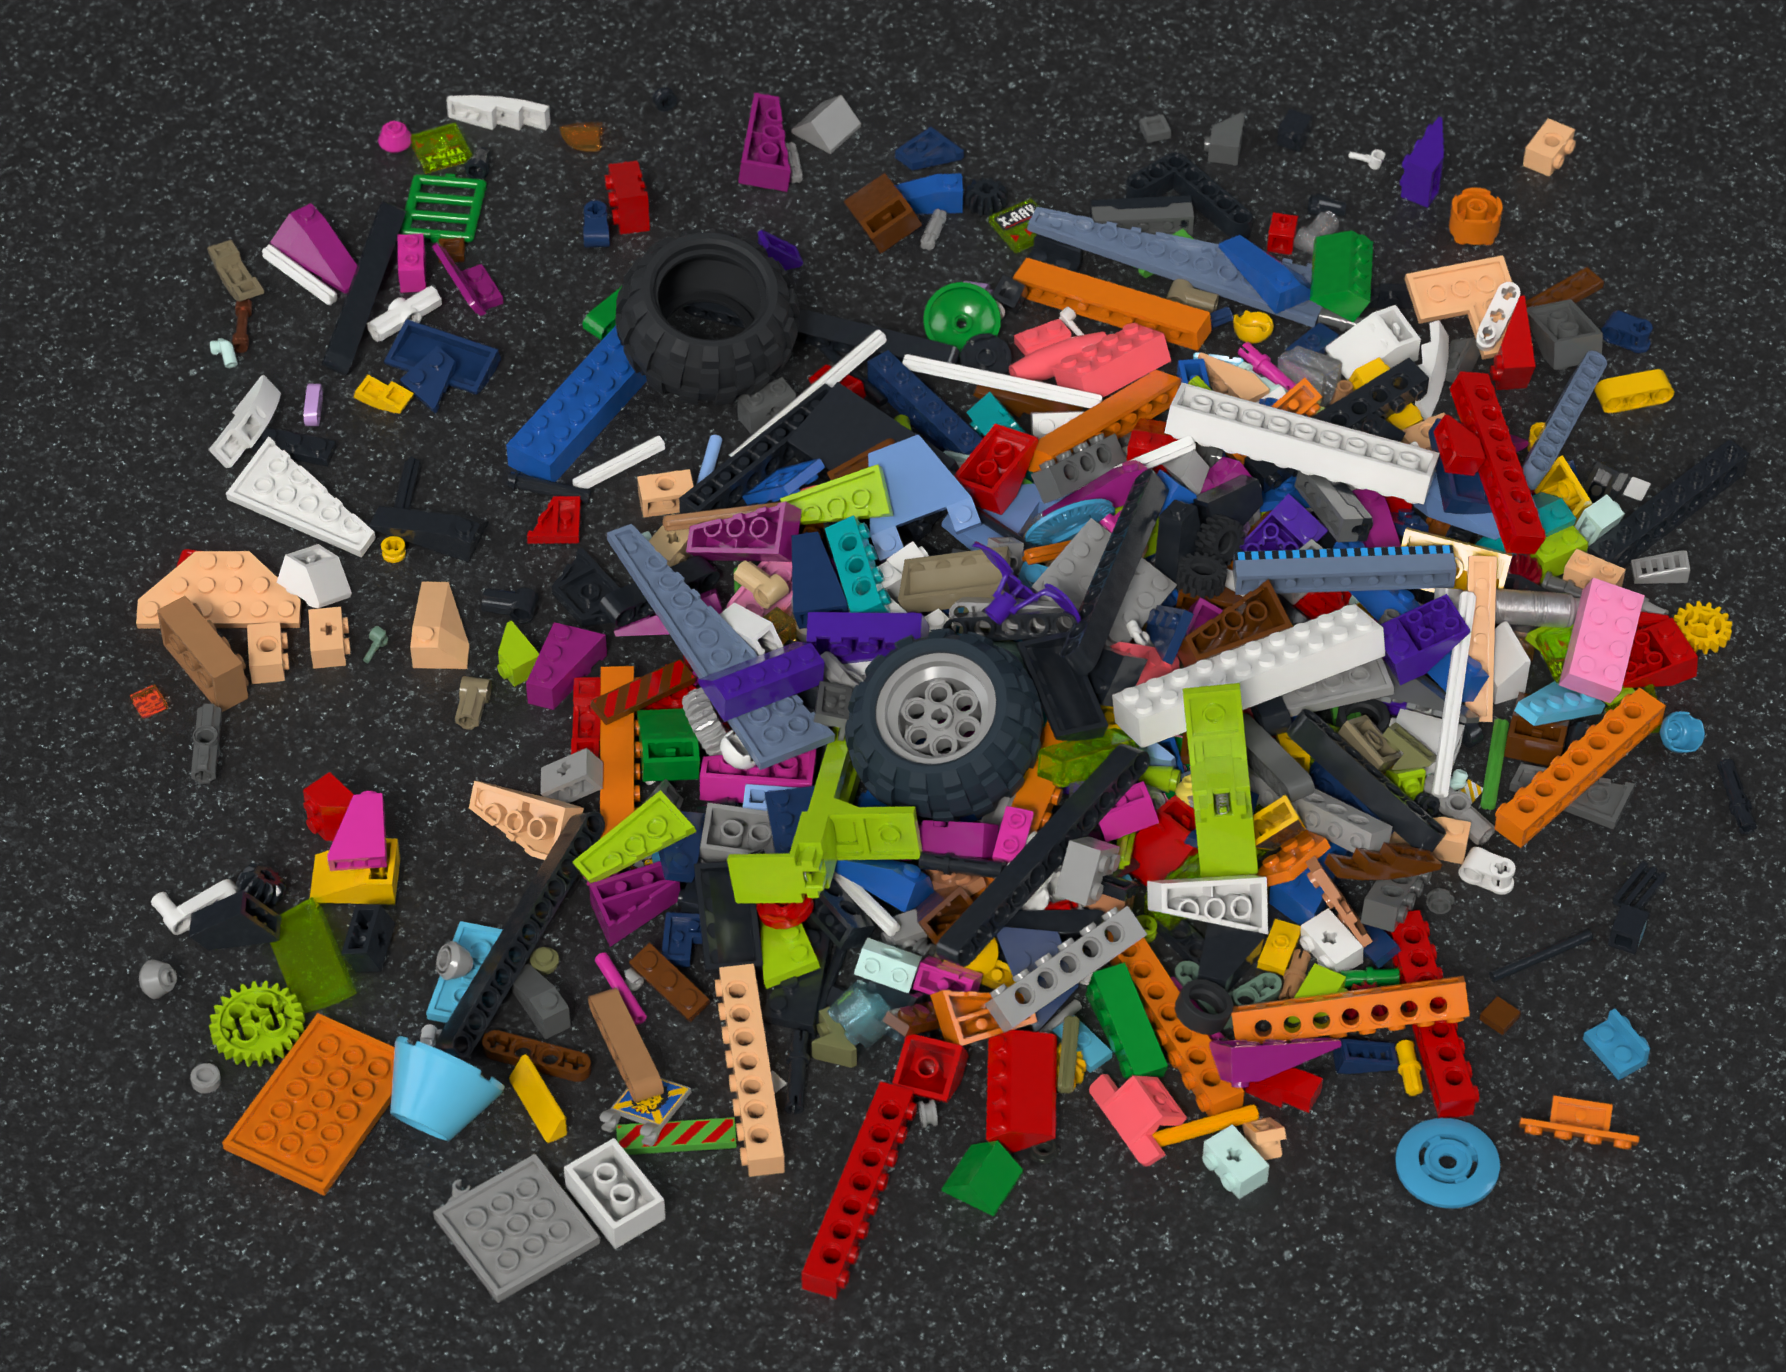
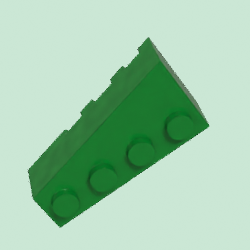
M1125 962L1093 972L1085 995L1109 1041L1112 1051L1119 1061L1122 1076L1128 1080L1132 1076L1164 1077L1168 1067Z

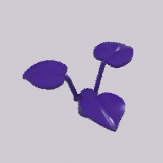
M974 542L972 547L980 548L1002 574L1001 582L996 592L992 595L994 597L993 601L984 609V612L994 622L1001 625L1010 614L1015 615L1018 610L1031 602H1038V598L1043 595L1052 597L1062 609L1075 616L1077 623L1081 621L1075 605L1061 590L1046 583L1044 585L1045 589L1034 594L1013 575L1012 568L999 553L979 542ZM1007 582L1010 594L1006 591H1004V593L1001 594L1004 585ZM1014 597L1026 599L1018 605L1014 606L1017 603Z

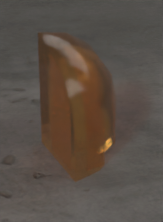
M603 122L574 123L560 127L563 139L572 148L581 151L601 150L600 135H603Z

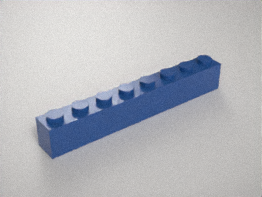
M1362 541L1336 542L1332 549L1365 548V545ZM1406 589L1349 591L1377 621H1379L1386 609H1394L1402 615L1421 606L1414 599V595ZM1452 650L1427 672L1445 692ZM1469 655L1461 702H1473L1489 678V675L1482 669V665Z

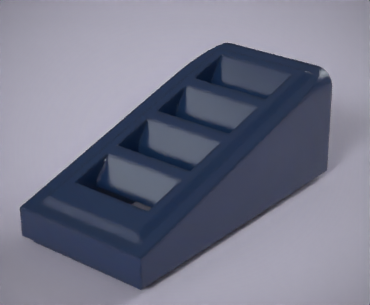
M1339 1038L1341 1047L1333 1050L1336 1073L1338 1074L1397 1070L1399 1066L1394 1043ZM1380 1053L1385 1054V1060L1381 1059Z

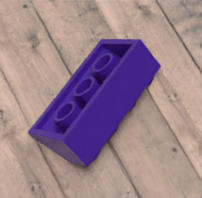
M794 642L700 678L698 683L725 722L818 686L819 681H823L825 662L812 643Z

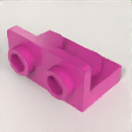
M1006 806L992 856L993 861H1004L1007 866L1026 846L1034 816L1032 811Z

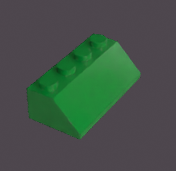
M1352 230L1317 236L1314 239L1310 300L1354 323L1370 303L1373 241L1367 236L1359 235Z

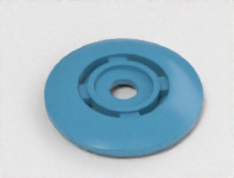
M1090 499L1066 505L1047 514L1033 524L1026 532L1025 540L1038 547L1070 541L1090 518L1099 523L1109 513L1114 516L1115 508L1113 503L1106 499Z
M1437 1118L1419 1123L1403 1136L1397 1147L1395 1165L1397 1174L1404 1187L1416 1198L1433 1206L1441 1208L1470 1206L1485 1198L1492 1191L1498 1180L1500 1159L1495 1145L1479 1128L1461 1120ZM1423 1147H1426L1424 1164L1420 1166L1419 1154ZM1443 1156H1451L1456 1160L1457 1165L1452 1169H1446L1439 1164V1159ZM1472 1161L1477 1162V1169L1475 1173L1467 1179V1176L1471 1170Z

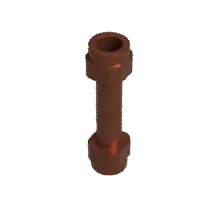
M249 299L237 301L235 305V312L238 318L236 333L232 336V344L237 353L246 352L249 346V338L246 334L248 317L252 314V302Z

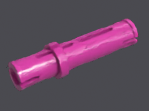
M1250 342L1242 345L1249 353L1245 352L1242 348L1239 349L1238 355L1250 363L1257 374L1261 373L1274 384H1280L1288 391L1296 385L1294 381L1271 363L1270 357L1266 354L1262 355Z

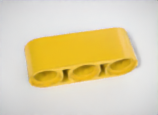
M1661 369L1604 379L1598 382L1594 388V392L1606 413H1616L1663 404L1674 395V390L1665 372Z

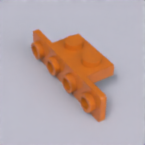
M1553 1096L1549 1122L1521 1118L1519 1121V1127L1525 1128L1524 1132L1532 1135H1542V1132L1546 1131L1554 1133L1555 1138L1572 1140V1136L1584 1137V1142L1589 1144L1601 1145L1602 1140L1614 1142L1613 1147L1621 1149H1631L1632 1145L1637 1146L1639 1143V1136L1609 1132L1613 1106L1611 1104Z

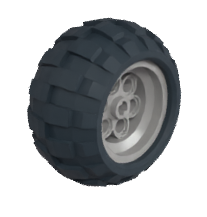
M933 629L926 637L914 639L910 635L895 642L896 649L886 656L878 654L866 667V678L864 682L855 685L849 701L848 710L850 713L845 725V739L852 764L867 790L879 802L891 807L915 806L917 821H921L922 818H933L934 821H942L948 824V821L958 822L960 817L974 814L978 819L995 811L993 804L997 803L1004 796L1011 799L1024 784L1023 774L1029 767L1034 768L1041 747L1040 735L1044 720L1042 705L1033 680L1024 669L1022 663L1009 650L994 645L991 639L968 631L967 634L963 633L961 636L955 635V632L951 629ZM966 705L972 706L968 711H961ZM946 719L944 723L938 724L940 720ZM975 731L972 736L963 737L966 732ZM926 738L923 744L915 745L917 740ZM944 748H952L949 753L940 754Z

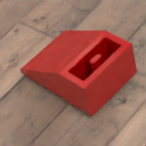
M1673 618L1635 632L1622 685L1623 688L1673 686L1697 676L1698 656Z
M1176 795L1156 810L1159 823L1141 829L1135 836L1132 856L1140 863V867L1129 874L1146 887L1147 881L1177 879L1199 861L1198 848L1184 843L1187 836L1196 828L1194 809Z

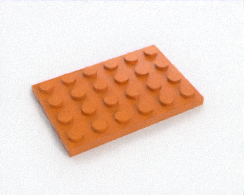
M317 1013L225 1138L223 1148L325 1196L391 1103L395 1047Z

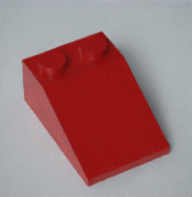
M1519 296L1498 354L1494 355V365L1490 366L1491 381H1495L1496 390L1527 388L1535 369L1525 296Z
M1140 418L1130 436L1127 447V461L1180 439L1164 433L1167 422ZM1162 464L1151 468L1156 474L1159 470H1162L1171 476Z
M996 423L954 474L957 481L972 497L976 507L999 515L1004 513L1018 494L1038 445V437Z

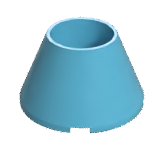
M398 1036L394 1049L390 1113L402 1122L436 1138L450 1141L502 1094L505 1087L492 1077L490 1080L484 1078L480 1074L481 1070L432 1046L417 1041L416 1045H412L407 1042L408 1038Z

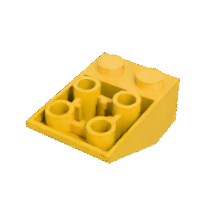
M386 838L387 867L330 871L327 859L329 851L316 854L310 903L395 905L400 866L398 839Z

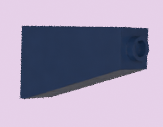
M807 532L792 535L793 614L798 628H807L808 612L851 613L819 533Z

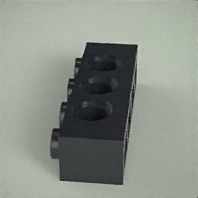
M833 877L830 888H824L820 892L819 898H813L814 906L809 916L840 950L864 946L876 925Z

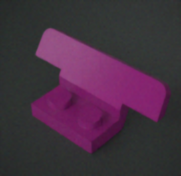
M438 242L432 246L475 313L482 316L487 314L485 310L503 304V296L482 264L460 271L443 246Z

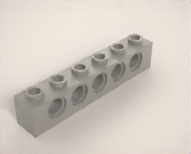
M1248 766L1250 791L1260 794L1257 805L1265 808L1278 800L1280 797ZM1314 789L1313 794L1292 802L1307 830L1325 837L1327 840L1353 853L1356 848L1379 852L1383 843H1389L1393 826L1317 789Z
M1126 906L1119 911L1117 907H1114L1102 915L1104 922L1098 926L1092 922L1079 931L1082 937L1075 942L1071 937L1057 946L1060 951L1053 957L1050 953H1047L1035 962L1037 968L1029 972L1026 968L1012 977L1015 982L1008 988L1005 984H1002L989 993L992 999L986 1002L985 1006L1002 1031L1007 1032L1145 937L1147 933L1130 908ZM1105 930H1109L1113 934V942L1106 939ZM1083 945L1090 948L1091 958L1083 953ZM1061 960L1068 964L1069 973L1061 969ZM1038 976H1042L1046 980V989L1038 984ZM1016 991L1020 992L1023 995L1024 1004H1020L1016 1001Z

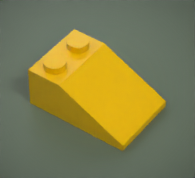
M1563 455L1557 458L1549 472L1535 489L1536 494L1543 492L1562 498L1576 517L1574 526L1583 511L1593 504Z

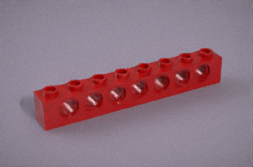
M1460 371L1449 389L1461 424L1480 439L1482 449L1485 452V461L1478 469V473L1506 553L1535 555L1544 543L1546 534L1540 522L1538 510L1534 505L1531 490L1527 485L1523 468L1516 454V448L1510 437L1509 428L1504 420L1502 408L1498 403L1495 388L1487 373Z
M1420 910L1409 911L1405 922L1399 923L1394 932L1384 930L1401 949L1392 958L1394 968H1399L1400 984L1444 979L1442 968L1436 966L1437 954L1435 945L1430 944L1428 939L1430 936L1428 922L1423 921ZM1435 997L1430 1001V1006L1440 1009L1445 1005L1446 1000L1442 997ZM1405 1001L1407 1012H1413L1417 1004L1413 1001ZM1446 1019L1435 1021L1434 1025L1419 1027L1417 1023L1411 1024L1438 1118L1473 1115L1475 1103L1479 1102V1092L1477 1086L1471 1083L1472 1069L1470 1062L1465 1061L1463 1056L1465 1046L1462 1037L1457 1036V1022L1447 1023Z
M880 1081L803 1268L802 1289L837 1299L840 1289L846 1288L850 1277L849 1266L856 1263L860 1247H858L860 1239L865 1240L869 1231L870 1223L868 1219L870 1215L875 1216L879 1205L878 1194L880 1191L884 1192L889 1180L888 1169L889 1167H895L898 1158L897 1147L899 1143L904 1144L908 1132L907 1122L908 1120L913 1121L915 1117L917 1103H914L913 1090ZM843 1236V1237H847V1238H845V1239H839V1238H837V1237ZM828 1261H836V1263H827V1262H828Z

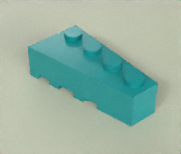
M991 392L987 393L966 412L973 420L970 425L979 435L983 433L986 436L995 423L1026 433ZM1027 470L1024 478L1034 483L1031 476L1034 472Z

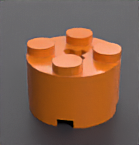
M1468 188L1463 190L1462 194L1456 195L1453 198L1449 229L1456 243L1490 245L1494 242L1499 233L1503 206L1498 197L1496 199L1490 195L1491 191L1483 188Z

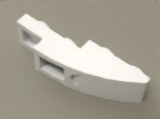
M261 375L233 411L235 417L209 449L225 468L232 467L246 448L253 447L276 410L281 393L265 375Z

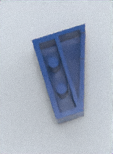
M1327 840L1331 848L1319 857L1318 861L1337 886L1341 878H1337L1324 862L1328 853L1347 856L1348 850ZM1309 868L1292 881L1270 886L1268 903L1299 926L1323 912L1326 906V902L1321 896L1325 892L1321 886L1315 888L1306 875L1311 872Z

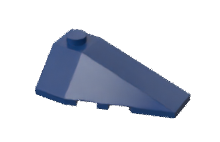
M936 174L895 185L915 214H933V211L936 209L944 210L946 213H962L963 211L962 174Z
M1238 235L1219 243L1218 247L1275 314L1310 300L1311 284L1304 276L1243 236Z
M889 859L837 860L834 870L836 873L860 885L865 890L904 913L916 908L934 892L930 876L921 872L920 868L913 864Z

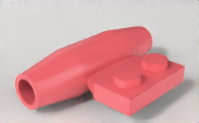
M1057 319L1014 335V343L1025 357L1009 366L1010 376L1034 381L1055 377L1053 366L1059 364L1063 358L1074 356L1081 352L1082 348L1102 341L1106 333L1097 332L1072 337L1071 331L1061 319Z

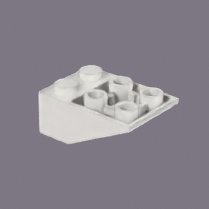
M1394 305L1373 312L1326 346L1325 350L1346 380H1349L1355 369L1378 357L1390 369L1407 358H1410L1413 362L1417 361L1421 339L1397 306Z

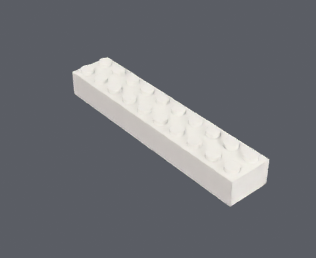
M1181 383L1170 405L1164 432L1176 439L1191 436L1201 446L1217 447L1230 454L1246 455L1252 460H1264L1274 463L1281 468H1293L1300 470L1306 475L1315 474L1325 477L1332 482H1344L1351 484L1357 489H1369L1383 496H1394L1402 498L1408 503H1420L1423 505L1432 484L1440 454L1186 383Z
M1357 605L1344 606L1340 610L1320 615L1316 619L1296 624L1292 628L1272 633L1268 637L1248 642L1244 646L1224 651L1220 655L1200 660L1196 664L1176 669L1172 673L1152 678L1145 683L1125 688L1123 691L1113 694L1115 723L1141 748L1187 731L1182 688L1240 683L1242 710L1385 656L1383 627Z

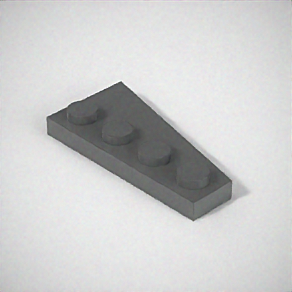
M1521 763L1510 783L1509 790L1517 792L1521 787H1527L1539 771L1544 772L1547 768ZM1600 777L1599 781L1597 780L1563 811L1614 830L1634 791L1635 783L1615 784L1611 783V779Z

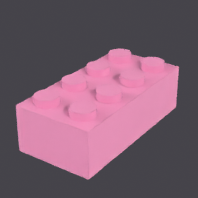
M1596 578L1591 579L1582 590L1559 686L1607 703H1611L1622 689L1645 595Z

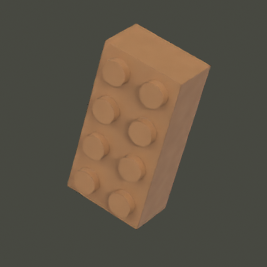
M183 596L157 610L163 645L212 704L220 707L223 712L248 699L247 686L249 683L243 670L246 668L244 660L239 654L235 655L232 652L228 640L217 634L211 620L206 621L200 607L196 603L192 604L186 596Z

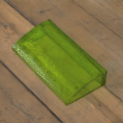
M311 897L280 914V938L278 941L270 944L290 994L296 995L298 1003L302 1005L303 1013L334 1005L357 994L320 904Z

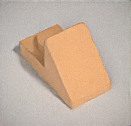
M1271 1117L1242 1124L1246 1140L1264 1160L1282 1156L1280 1140L1286 1139L1285 1127Z

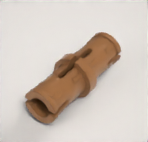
M1301 949L1293 952L1290 967L1285 970L1283 976L1285 982L1279 995V1000H1286L1289 997L1294 999L1307 977L1305 972L1311 959L1309 952L1303 950L1301 958L1299 957Z

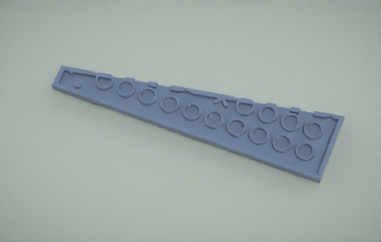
M1036 207L1028 223L1027 231L1172 280L1185 279L1195 288L1275 314L1218 247L1219 244L1156 232V235L1141 232V228L1132 227L1131 230L1116 227L1117 223L1107 221L1106 224L1094 222L1089 217L1075 216L1070 213ZM1283 258L1282 263L1304 276L1311 284L1312 264L1307 263V266L1293 264V260ZM1308 300L1275 315L1314 327L1318 321L1322 306Z
M632 524L607 533V541L699 679L758 657L755 651L711 605L708 607L700 599L701 595L695 589L691 590L684 582V577L679 572L675 573L667 565V560L655 550L654 546ZM797 694L728 720V723L759 770L824 746L835 740V734L828 726L814 722V712L810 713L805 708L803 701Z

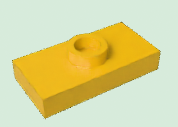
M1275 919L1258 960L1257 968L1284 976L1300 939L1301 926Z

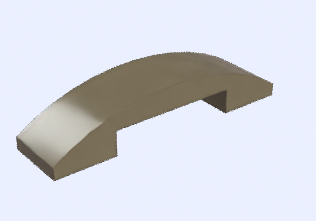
M232 240L207 247L222 282L235 300L242 301L264 294V290L256 277L252 278L242 263L239 251Z

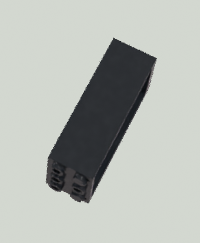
M837 382L790 436L787 442L799 463L820 458L825 468L817 473V475L825 482H828L831 479L827 472L882 441L893 438L897 443L917 434ZM924 440L954 476L959 469L957 462ZM947 509L897 528V531L918 544L927 533H930L934 523L947 513Z

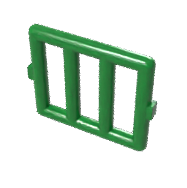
M445 174V176L414 175L405 207L406 214L399 231L400 235L423 234L424 239H430L431 243H439V239L464 238V242H472L487 186L486 181L482 179L458 178L456 174ZM421 185L470 188L475 189L474 197L423 193L420 192ZM417 202L471 206L469 214L415 210ZM413 220L467 224L465 232L411 228Z

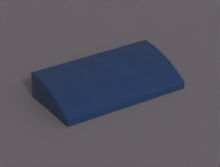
M406 319L384 363L409 372L436 346H439L455 360L457 365L453 376L448 381L449 386L477 395L491 379L502 359L498 349Z
M1439 418L1435 420L1428 431L1431 449L1438 453L1439 449L1434 436V430L1441 421ZM1439 454L1436 475L1444 512L1452 514L1491 513L1492 511L1478 471L1474 476L1445 473Z

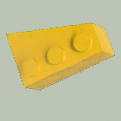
M1378 357L1355 369L1348 381L1352 383L1353 391L1389 370L1390 367L1384 364L1382 359ZM1410 403L1402 412L1394 413L1385 420L1400 430H1404L1422 422L1423 418L1419 409Z

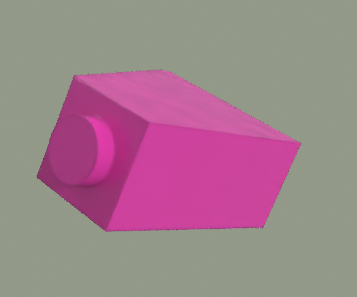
M365 791L360 795H353L327 855L330 871L387 867L385 807L382 793Z

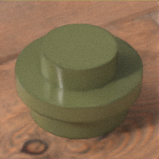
M538 948L531 954L530 964L541 975H548L558 966L559 956L552 948Z

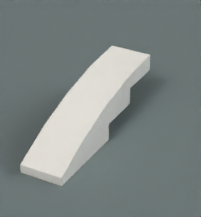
M467 95L449 96L447 98L448 117L493 130L497 124L520 130L523 124L547 130L550 125L549 106L496 96Z
M1440 320L1430 323L1431 342L1421 345L1423 364L1417 365L1429 377L1427 394L1421 400L1415 401V405L1424 420L1432 416L1440 397L1447 370L1449 336Z

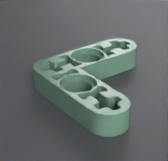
M1192 961L1180 962L1175 968L1174 977L1184 986L1187 982L1197 979L1199 965ZM1263 973L1228 994L1231 996L1234 1006L1243 1005L1238 1001L1242 996L1250 997L1254 1001L1252 1004L1271 1002L1279 998L1282 981L1274 973ZM1194 1000L1205 1013L1217 1014L1216 1010L1208 1003ZM1232 1014L1223 1029L1233 1026Z

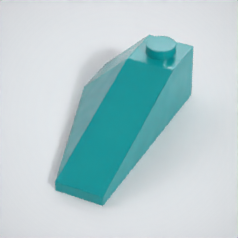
M1543 492L1532 496L1546 537L1572 525L1574 526L1576 517L1562 498ZM1484 536L1475 544L1506 552L1501 537L1494 540Z

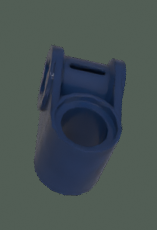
M590 201L584 207V248L610 247L607 208L601 201Z
M1614 311L1602 327L1601 332L1603 333V339L1609 344L1618 345L1635 353H1644L1650 348L1649 335L1652 333L1653 327L1645 319L1634 317L1623 311Z

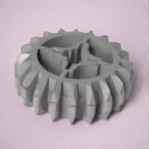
M694 689L682 699L685 715L707 754L710 756L722 755L720 750L721 740L733 729L728 721H723L703 689Z

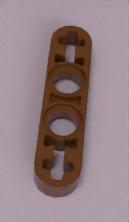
M498 1030L489 1031L482 1039L484 1055L491 1060L516 1066L521 1057L517 1056L515 1052L519 1048H527L531 1051L528 1055L530 1060L540 1073L574 1082L584 1081L591 1075L590 1058L587 1054ZM496 1042L500 1043V1045H497L495 1048H491V1046H494ZM548 1055H554L558 1058V1061L554 1064H546L542 1060ZM578 1064L583 1065V1067H579L578 1070L573 1069V1067H577Z

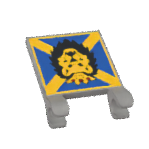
M661 1078L664 1093L637 1103L633 1101L627 1088L610 1109L601 1113L600 1120L605 1122L601 1128L604 1131L613 1132L622 1116L645 1124L640 1129V1134L645 1136L642 1139V1144L653 1146L661 1129L691 1094V1088Z

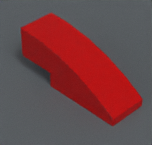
M1292 1067L1264 1080L1249 1082V1087H1242L1244 1092L1282 1108L1284 1103H1287L1309 1113L1321 1093L1323 1078Z

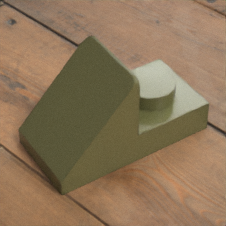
M1395 722L1383 733L1382 736L1387 739L1386 742L1392 749L1403 752V755L1391 770L1429 767L1436 762L1437 755L1398 723Z
M830 1007L820 1010L817 1030L821 1038L812 1042V1057L850 1068L857 1066V1049Z

